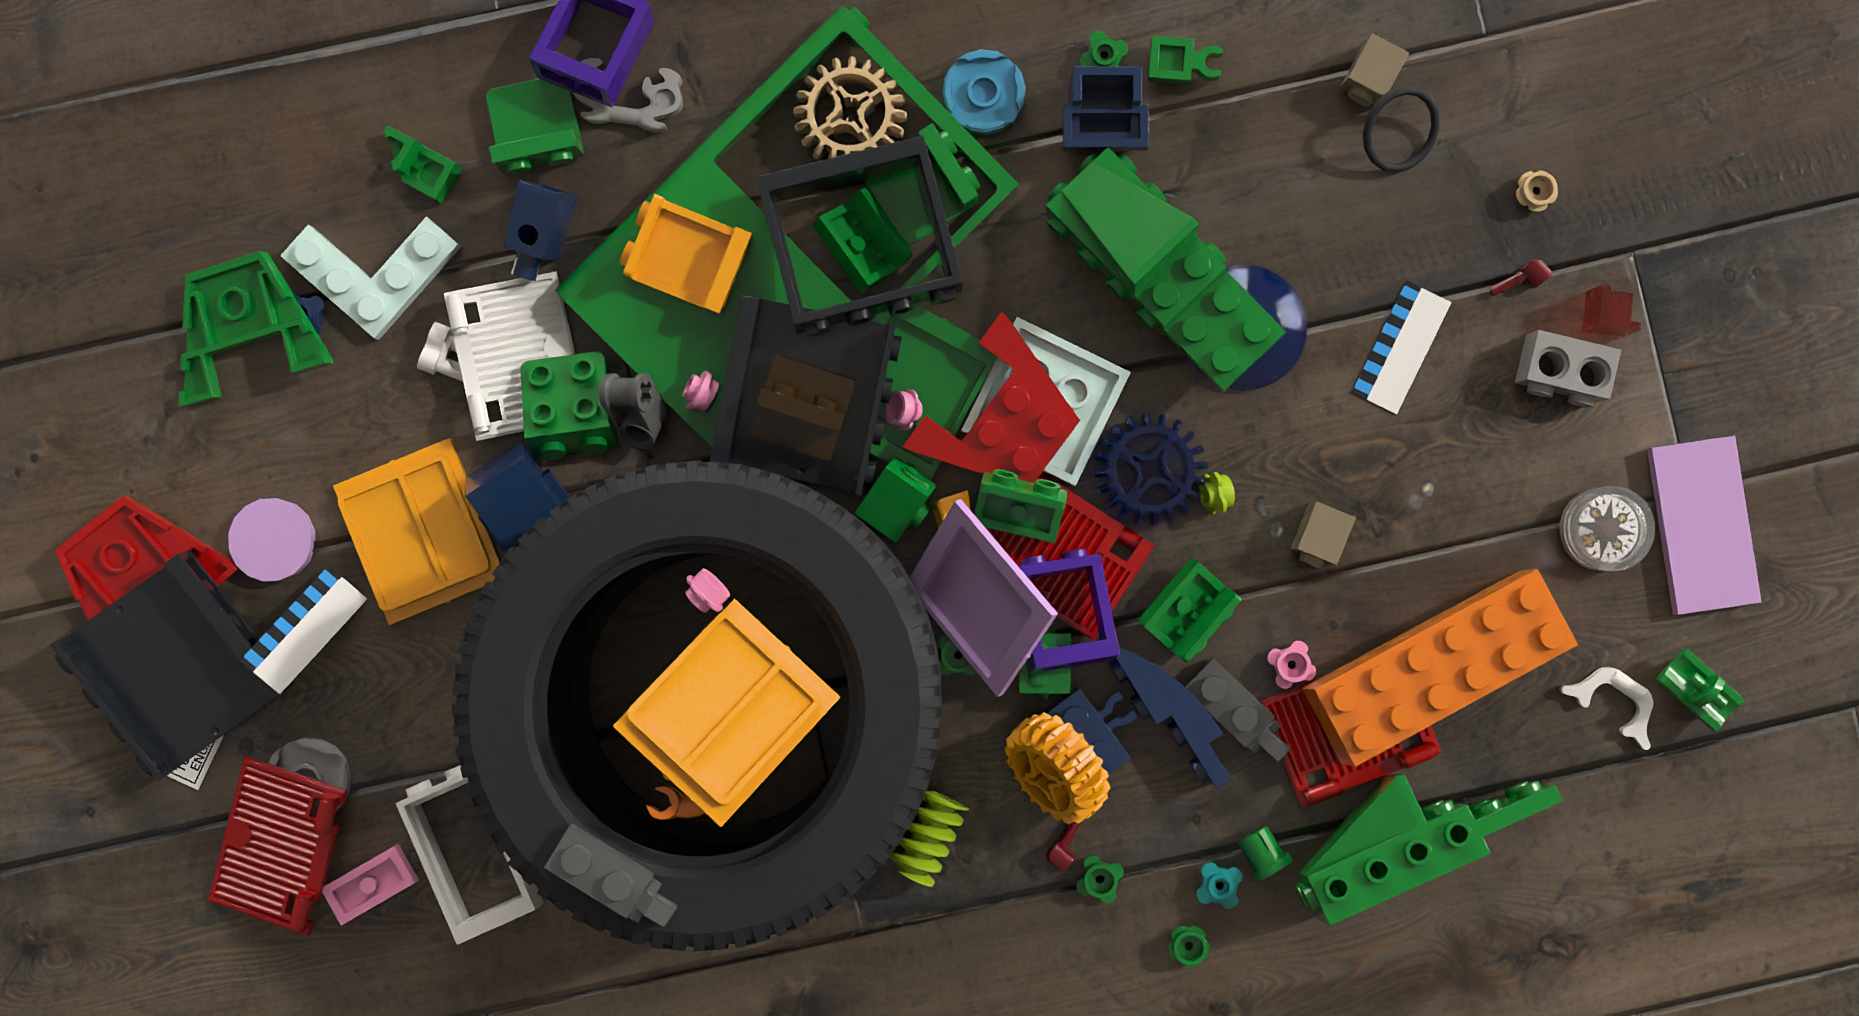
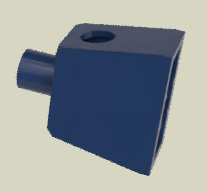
M519 180L504 239V247L518 251L512 268V275L536 281L542 260H557L579 199L578 195L543 183ZM535 230H537L538 233L537 241H535L534 239Z

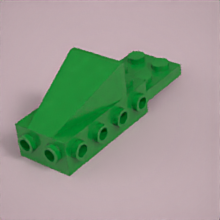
M1109 147L1100 155L1096 152L1092 153L1079 166L1078 171L1080 174L1069 184L1066 181L1061 182L1048 195L1047 200L1049 203L1046 205L1049 220L1046 222L1047 225L1061 240L1064 241L1068 238L1078 249L1075 253L1089 269L1097 268L1107 278L1105 284L1110 291L1120 300L1126 298L1136 308L1134 313L1149 330L1156 328L1163 336L1166 335L1224 393L1286 334V331L1226 271L1227 266L1224 264L1226 257L1219 248L1211 242L1205 245L1197 237L1199 223L1193 217L1166 203L1167 198L1155 184L1149 182L1145 185L1135 175L1138 170L1125 154L1120 152L1116 155Z
M1388 774L1379 779L1305 867L1296 872L1300 883L1294 885L1295 890L1304 908L1309 907L1311 911H1314L1319 921L1331 926L1491 854L1483 838L1484 836L1563 801L1556 785H1540L1538 780L1530 783L1526 780L1504 790L1506 797L1500 800L1499 798L1493 800L1485 798L1467 805L1453 804L1452 800L1443 802L1441 799L1420 808L1405 774Z

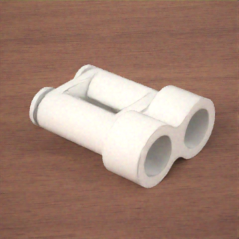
M438 322L432 325L425 347L419 357L417 369L433 375L439 372L463 382L459 362L448 358L451 350L456 352L453 333L450 327Z

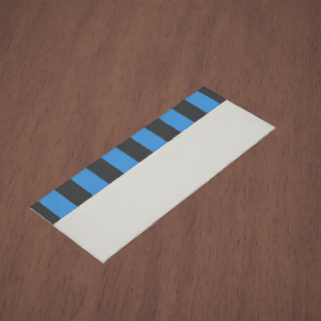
M1406 281L1352 393L1397 414L1452 302Z
M328 566L244 655L240 662L281 694L361 607L367 598Z

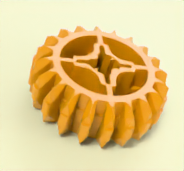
M1043 712L1040 715L1034 714L1030 718L1024 719L1012 730V734L1006 739L1007 746L1004 748L1006 755L1009 757L1006 761L1007 765L1013 769L1014 773L1012 776L1021 784V791H1026L1031 797V802H1036L1041 807L1043 813L1050 812L1053 819L1057 821L1062 819L1069 825L1073 822L1079 824L1084 819L1090 818L1103 806V803L1108 799L1107 792L1111 789L1107 781L1109 777L1108 772L1101 767L1103 760L1094 753V746L1089 745L1084 740L1083 733L1078 734L1070 722L1064 724L1057 715L1051 717Z

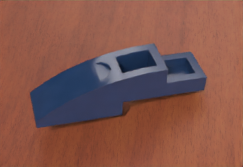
M1119 647L1120 655L1109 661L1108 665L1120 683L1127 680L1136 695L1131 697L1130 700L1141 718L1144 720L1150 716L1156 724H1159L1168 717L1171 718L1172 722L1166 726L1178 746L1181 747L1187 744L1195 758L1189 761V764L1201 783L1209 780L1215 788H1219L1230 781V776L1209 744L1223 735L1211 715L1181 683L1163 669L1145 658Z

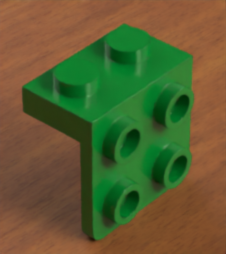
M535 79L493 88L487 92L486 100L496 143L494 146H489L492 163L502 173H507L508 175L523 174L531 171L532 167L544 164L560 166L573 162V158L585 156L571 91L543 79Z
M932 123L919 131L918 137L924 136L948 223L977 205L978 194L976 190L980 188V184L972 170L968 166L962 169L953 156L958 150L949 134L945 130L939 133ZM915 168L865 180L870 192L893 226L905 239L907 245H913L932 233Z
M596 351L529 360L521 365L524 439L536 458L558 460L566 454L579 452L601 454L609 448L619 447L618 431L599 401V385L603 376L607 374L606 360L601 352Z

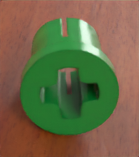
M1267 825L1255 830L1238 842L1255 870L1253 876L1257 882L1273 875L1293 861L1289 852H1283Z

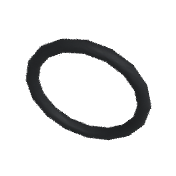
M1403 86L1390 90L1376 101L1367 115L1363 129L1364 150L1371 163L1383 171L1401 172L1413 168L1428 155L1436 142L1440 128L1439 109L1433 97L1421 88ZM1404 95L1417 96L1425 102L1430 111L1431 128L1428 139L1421 150L1411 159L1398 164L1387 163L1377 156L1372 146L1371 133L1375 119L1382 108L1394 98Z

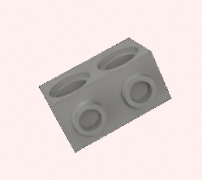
M1537 330L1526 334L1515 383L1528 386L1527 393L1532 395L1552 397L1553 393L1569 396L1568 403L1594 407V403L1611 398L1621 349ZM1542 355L1549 357L1553 363L1554 368L1550 377L1544 375L1539 369V359ZM1583 365L1590 367L1594 373V382L1591 386L1584 384L1581 380L1580 370Z

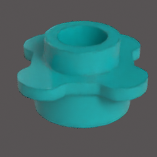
M1213 862L1204 864L1201 868V887L1196 892L1198 900L1203 904H1209L1210 902L1220 903L1226 909L1235 907L1238 903V897L1236 896L1237 886L1243 880L1241 871L1236 867L1226 869L1217 866ZM1217 882L1223 883L1222 889L1216 888Z

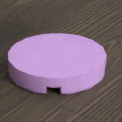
M279 498L259 499L246 505L234 517L228 533L229 551L235 565L247 576L260 581H284L299 574L311 561L314 553L312 552L314 541H316L315 528L309 515L297 504Z

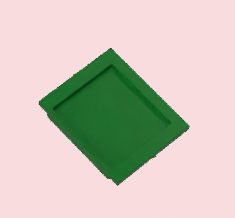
M914 304V309L904 314L890 315L889 311L878 313L872 322L895 326L894 335L902 337L897 362L888 361L885 377L893 379L891 392L912 389L917 393L918 399L922 404V415L918 422L913 423L912 428L905 431L900 430L898 425H893L886 421L884 416L885 403L880 402L877 419L884 420L885 424L880 446L872 444L870 455L873 457L877 456L888 463L897 457L931 481L941 460L907 450L903 445L925 415L955 436L997 357L979 344L980 339L949 323L946 318H940Z

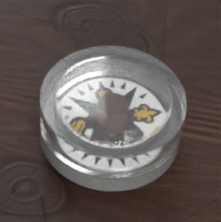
M1619 486L1596 487L1577 494L1565 507L1559 526L1561 542L1568 555L1579 565L1595 571H1620L1636 565L1647 555L1655 537V521L1648 504L1635 492Z

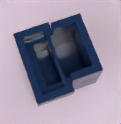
M1073 66L1069 80V105H1063L1062 150L1104 151L1107 147L1112 151L1148 150L1149 105H1140L1142 102V67Z
M523 441L466 477L465 497L478 513L479 520L502 551L516 544L541 517L548 518L551 515L549 512L570 498L550 468L542 472V467Z

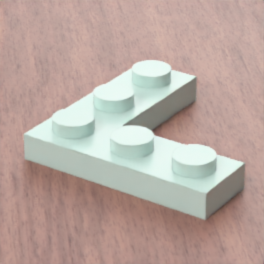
M425 217L372 278L310 225L304 228L281 254V257L373 338L379 340L462 246L431 219Z

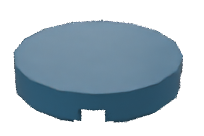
M980 49L965 53L948 70L944 77L942 98L945 109L969 133L989 135L1001 132L1015 122L1024 105L1026 87L1022 72L1016 64L1014 65L1012 61L998 51Z

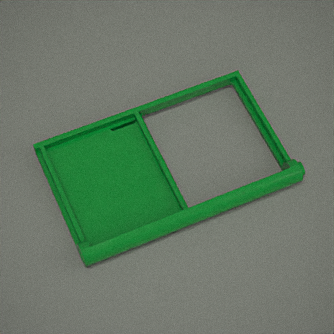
M840 6L645 200L651 203L654 194L663 197L666 201L734 229L738 227L752 233V241L721 316L626 278L623 275L625 267L620 265L619 262L627 242L635 243L641 229L635 223L642 204L555 289V292L637 374H648L652 377L660 397L711 447H713L742 295L789 304L766 214L716 163L842 38L856 49L860 47L880 68H884L886 75L891 80H896L897 86L941 131L945 130L949 134L954 144L996 186L995 194L951 237L954 249L1019 185L867 29L870 25L869 21L854 6L849 10ZM784 234L803 308L819 310L851 302ZM938 251L899 289L920 284L941 263ZM704 371L712 374L711 379L719 382L717 393L705 412L697 409L690 411L685 408L687 399L682 397L683 390L693 374L700 376Z

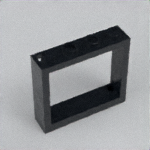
M924 136L756 177L796 334L805 332L806 336L821 335L831 330L830 325L846 321L848 326L861 325L871 321L874 314L889 311L890 315H900L912 311L914 304L929 300L932 305L944 304L956 298L955 294L962 292L963 280ZM915 168L945 278L804 313L776 202Z

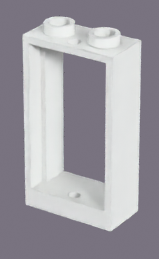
M461 765L444 772L447 780L440 784L432 786L428 779L405 789L408 798L396 803L457 945L530 913L544 903L542 897L537 894L539 891L534 883L529 886L522 879V876L510 867L521 895L472 917L469 916L421 806V803L468 783V778H462ZM504 852L507 862L510 861V858L508 857L506 852Z

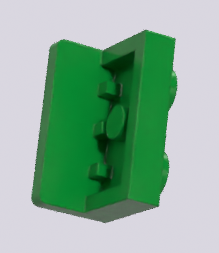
M867 188L858 190L848 202L818 217L812 224L860 293L894 275L913 256V252L906 244L905 239L893 226Z
M996 469L993 470V473L984 471L974 515L984 527L1055 543L1066 504L1067 491L1060 489L1059 484L1049 480L1037 479L1035 483L1019 480L1017 474L1007 470Z
M1191 557L1137 622L1168 650L1188 663L1204 649L1207 640L1217 628L1232 616L1234 608L1241 601V597L1227 588L1200 562Z

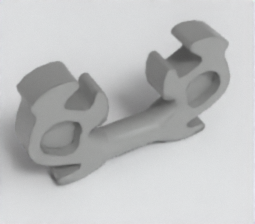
M588 58L581 61L599 70L605 68L604 62L598 58ZM668 68L659 69L661 77L665 80L663 83L653 85L651 79L646 77L642 85V94L650 101V104L641 109L613 106L611 108L573 92L579 102L593 110L591 112H581V116L586 122L597 125L609 122L635 125L648 132L662 133L666 132L667 127L664 123L657 122V120L671 118L680 113L683 108V97L680 90L683 80L677 72Z

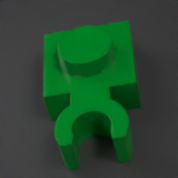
M1152 35L1147 81L1189 85L1191 73H1197L1205 81H1216L1221 76V70L1209 69L1205 64V60L1207 58H1221L1223 49L1218 46H1208L1201 50V52L1193 51L1194 39Z

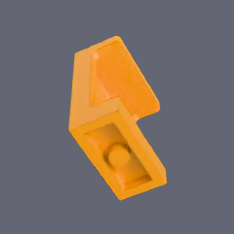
M654 194L651 203L644 201L638 213L635 225L640 226L641 229L635 243L628 241L619 262L620 265L625 267L623 275L626 278L721 316L752 241V233L738 227L734 229L666 201L663 197Z

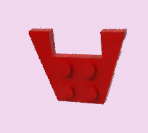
M1001 312L979 341V344L1013 368L1012 374L962 441L925 415L903 447L907 450L984 474V471L993 473V470L996 469L1007 470L1017 474L1019 480L1035 483V480L1038 479L1072 433L1080 419L1009 318Z
M128 496L119 498L55 549L74 598L79 600L87 621H90L165 567L164 563L178 553L191 550L218 586L240 570L235 565L234 560Z

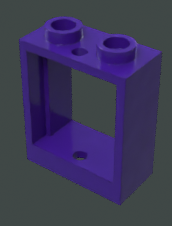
M559 0L529 57L534 73L540 79L613 108L654 25L650 3L647 0H584L630 19L605 71H601L556 52L582 1Z
M1085 549L1061 554L1062 559L1046 562L1045 556H1033L1020 560V566L1018 567L1029 580L1087 571L1100 637L1099 641L1043 649L1042 640H1040L1030 654V657L1026 660L1028 675L1109 662L1120 655L1100 554L1087 555Z

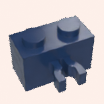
M1075 686L1070 690V694H1064L1043 710V712L1051 717L1057 715L1064 724L1070 722L1078 734L1083 733L1084 740L1089 745L1094 746L1093 751L1096 756L1102 758L1103 763L1101 767L1108 772V775L1131 759L1112 731L1117 726L1131 723L1138 716L1131 709L1124 716H1114L1107 722H1104V718L1113 712L1114 704L1124 698L1118 690L1107 697L1101 709L1095 710L1083 692Z

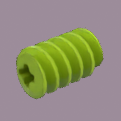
M925 791L923 800L926 805L925 807L919 806L916 813L919 820L918 822H912L908 829L912 834L911 837H903L899 842L904 848V852H892L889 857L897 864V872L917 883L933 887L935 881L927 872H940L942 865L935 857H947L949 854V849L941 841L952 842L956 839L955 832L948 825L962 826L964 819L955 810L966 811L969 808L941 793Z

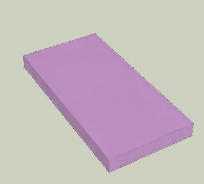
M1735 436L1648 448L1647 455L1673 614L1680 615L1761 603Z

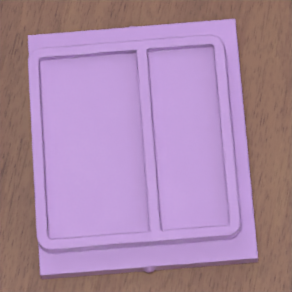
M961 499L955 501L910 578L918 591L925 609L994 694L999 697L1005 693L1058 613Z

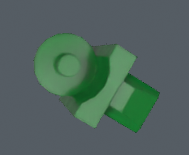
M1683 648L1655 678L1658 683L1711 731L1717 732L1727 717L1745 701L1688 648Z

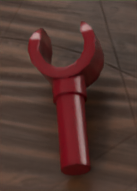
M1541 260L1530 261L1519 272L1489 287L1491 294L1496 296L1520 284L1525 279L1535 289L1552 275V271Z
M1073 822L1070 825L1068 824L1060 839L1046 852L1047 861L1058 871H1065L1076 858V855L1067 846L1072 841L1080 823Z

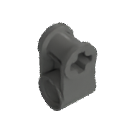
M615 373L604 375L599 385V401L617 429L619 438L634 449L648 450L652 448L669 412L655 388L652 377L648 374H638L635 378H620Z

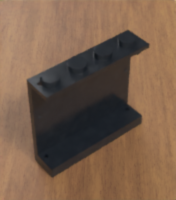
M742 295L710 461L742 464L743 466L779 474L786 478L855 491V495L861 496L863 486L872 487L877 462L868 461L872 444L880 446L885 424L884 420L877 419L880 402L889 404L893 379L885 377L888 361L897 362L902 337L894 335L895 326L871 321L861 325L848 326L846 321L830 325L831 330L821 335L806 336L805 332L796 334L789 304ZM803 308L804 313L815 311L813 309ZM776 355L853 379L856 382L831 460L825 461L750 435L758 408L756 404L761 389L765 386Z
M191 550L175 555L164 563L165 567L72 634L50 645L57 653L55 659L59 666L66 673L73 674L84 687L82 688V693L86 700L93 707L100 708L110 720L109 727L113 734L120 741L127 742L137 754L136 761L140 768L146 774L154 775L158 782L280 695L240 662L244 655L259 641V638ZM291 682L282 692H284L285 690H287V689H288L289 687H291L294 683Z

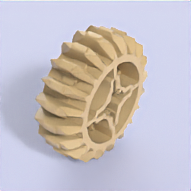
M854 56L849 57L847 68H841L840 60L834 58L832 59L834 71L828 73L823 65H819L817 67L818 75L821 78L819 81L811 76H807L804 79L806 86L811 92L805 90L797 91V99L806 105H799L793 108L794 116L804 119L795 124V129L798 134L809 133L803 138L802 145L805 149L817 145L813 152V157L817 161L821 160L827 153H829L828 159L894 143L889 136L902 138L904 135V129L895 123H902L907 120V112L897 109L905 104V97L901 94L892 95L899 88L896 80H890L883 84L887 77L884 68L878 69L874 75L871 74L873 70L872 60L867 59L862 69L857 68L856 57ZM858 84L869 88L872 92L868 93L865 91L859 95H851L841 85ZM829 93L835 108L826 117V122L818 127L816 124L817 109L823 97ZM841 101L846 108L852 107V111L855 107L858 108L859 127L855 121L849 122L848 117L846 121L842 120L844 115ZM882 102L885 107L884 121L878 132L872 136L865 121L875 111L874 106ZM842 133H850L861 143L843 145L827 137L830 135L836 137Z

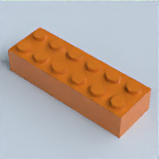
M1519 570L1303 687L1302 690L1340 762L1356 767L1574 648L1578 643L1539 570Z

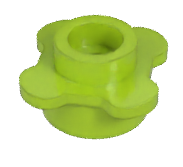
M1218 472L1211 473V476L1208 474L1201 476L1198 493L1202 505L1210 515H1215L1217 511L1220 514L1226 513L1227 508L1232 507L1235 501L1234 487L1230 478L1225 474L1220 475Z

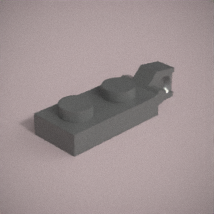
M1212 657L1184 686L1244 747H1248L1255 753L1262 746L1278 762L1290 750L1289 746L1275 734L1281 725L1274 719V714L1215 658Z
M571 824L544 866L548 871L627 919L629 917L639 923L644 915L665 927L678 907L677 904L657 893L662 883L653 878L654 873L575 824Z

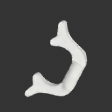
M1602 667L1577 684L1559 686L1561 693L1574 696L1577 703L1585 708L1590 705L1591 696L1599 685L1608 683L1631 698L1636 705L1634 717L1630 722L1620 727V734L1626 737H1633L1642 749L1648 750L1651 745L1647 737V723L1653 709V698L1648 689L1626 674L1612 667Z

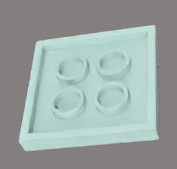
M1017 317L1013 324L1080 419V422L1043 472L1072 486H1076L1131 372ZM998 357L961 430L965 434L970 431L1014 371L1013 368Z

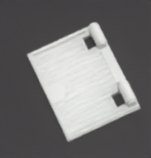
M557 271L537 275L536 281L519 278L444 293L476 441L524 431L520 371L521 365L524 362L575 354L564 302L555 292V289L560 285ZM477 303L481 322L468 324L464 305ZM498 401L502 420L490 423L486 403Z

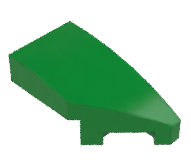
M387 125L384 132L385 137L390 140L394 160L391 161L393 171L401 176L402 182L443 204L463 168L450 159L423 146L415 139Z

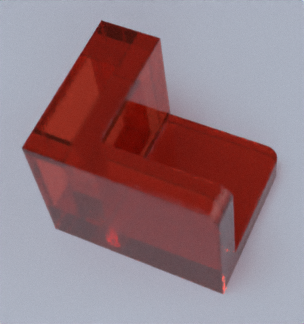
M1600 285L1586 291L1582 333L1625 337L1640 332L1641 322L1631 321L1633 293L1611 291L1610 285Z

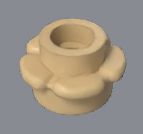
M1540 170L1535 173L1529 171L1518 180L1519 188L1516 190V198L1522 206H1528L1531 211H1543L1548 207L1549 203H1553L1557 198V182L1552 175ZM1534 187L1539 188L1540 193L1538 195L1533 193Z

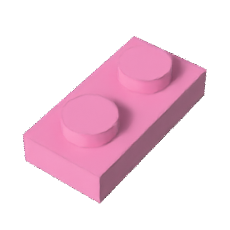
M397 844L323 887L322 893L340 925H343L418 882L419 879L400 845Z

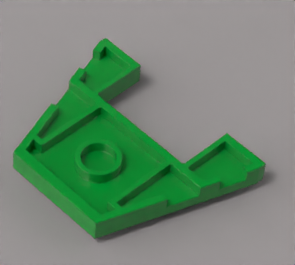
M258 251L185 275L182 328L187 329L186 353L181 354L180 370H185L184 391H179L180 407L190 408L222 398L213 355L282 334L291 373L302 374L334 364L330 353L269 253Z

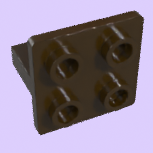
M776 355L765 386L761 389L756 404L758 408L750 435L829 461L832 458L856 382L853 379Z

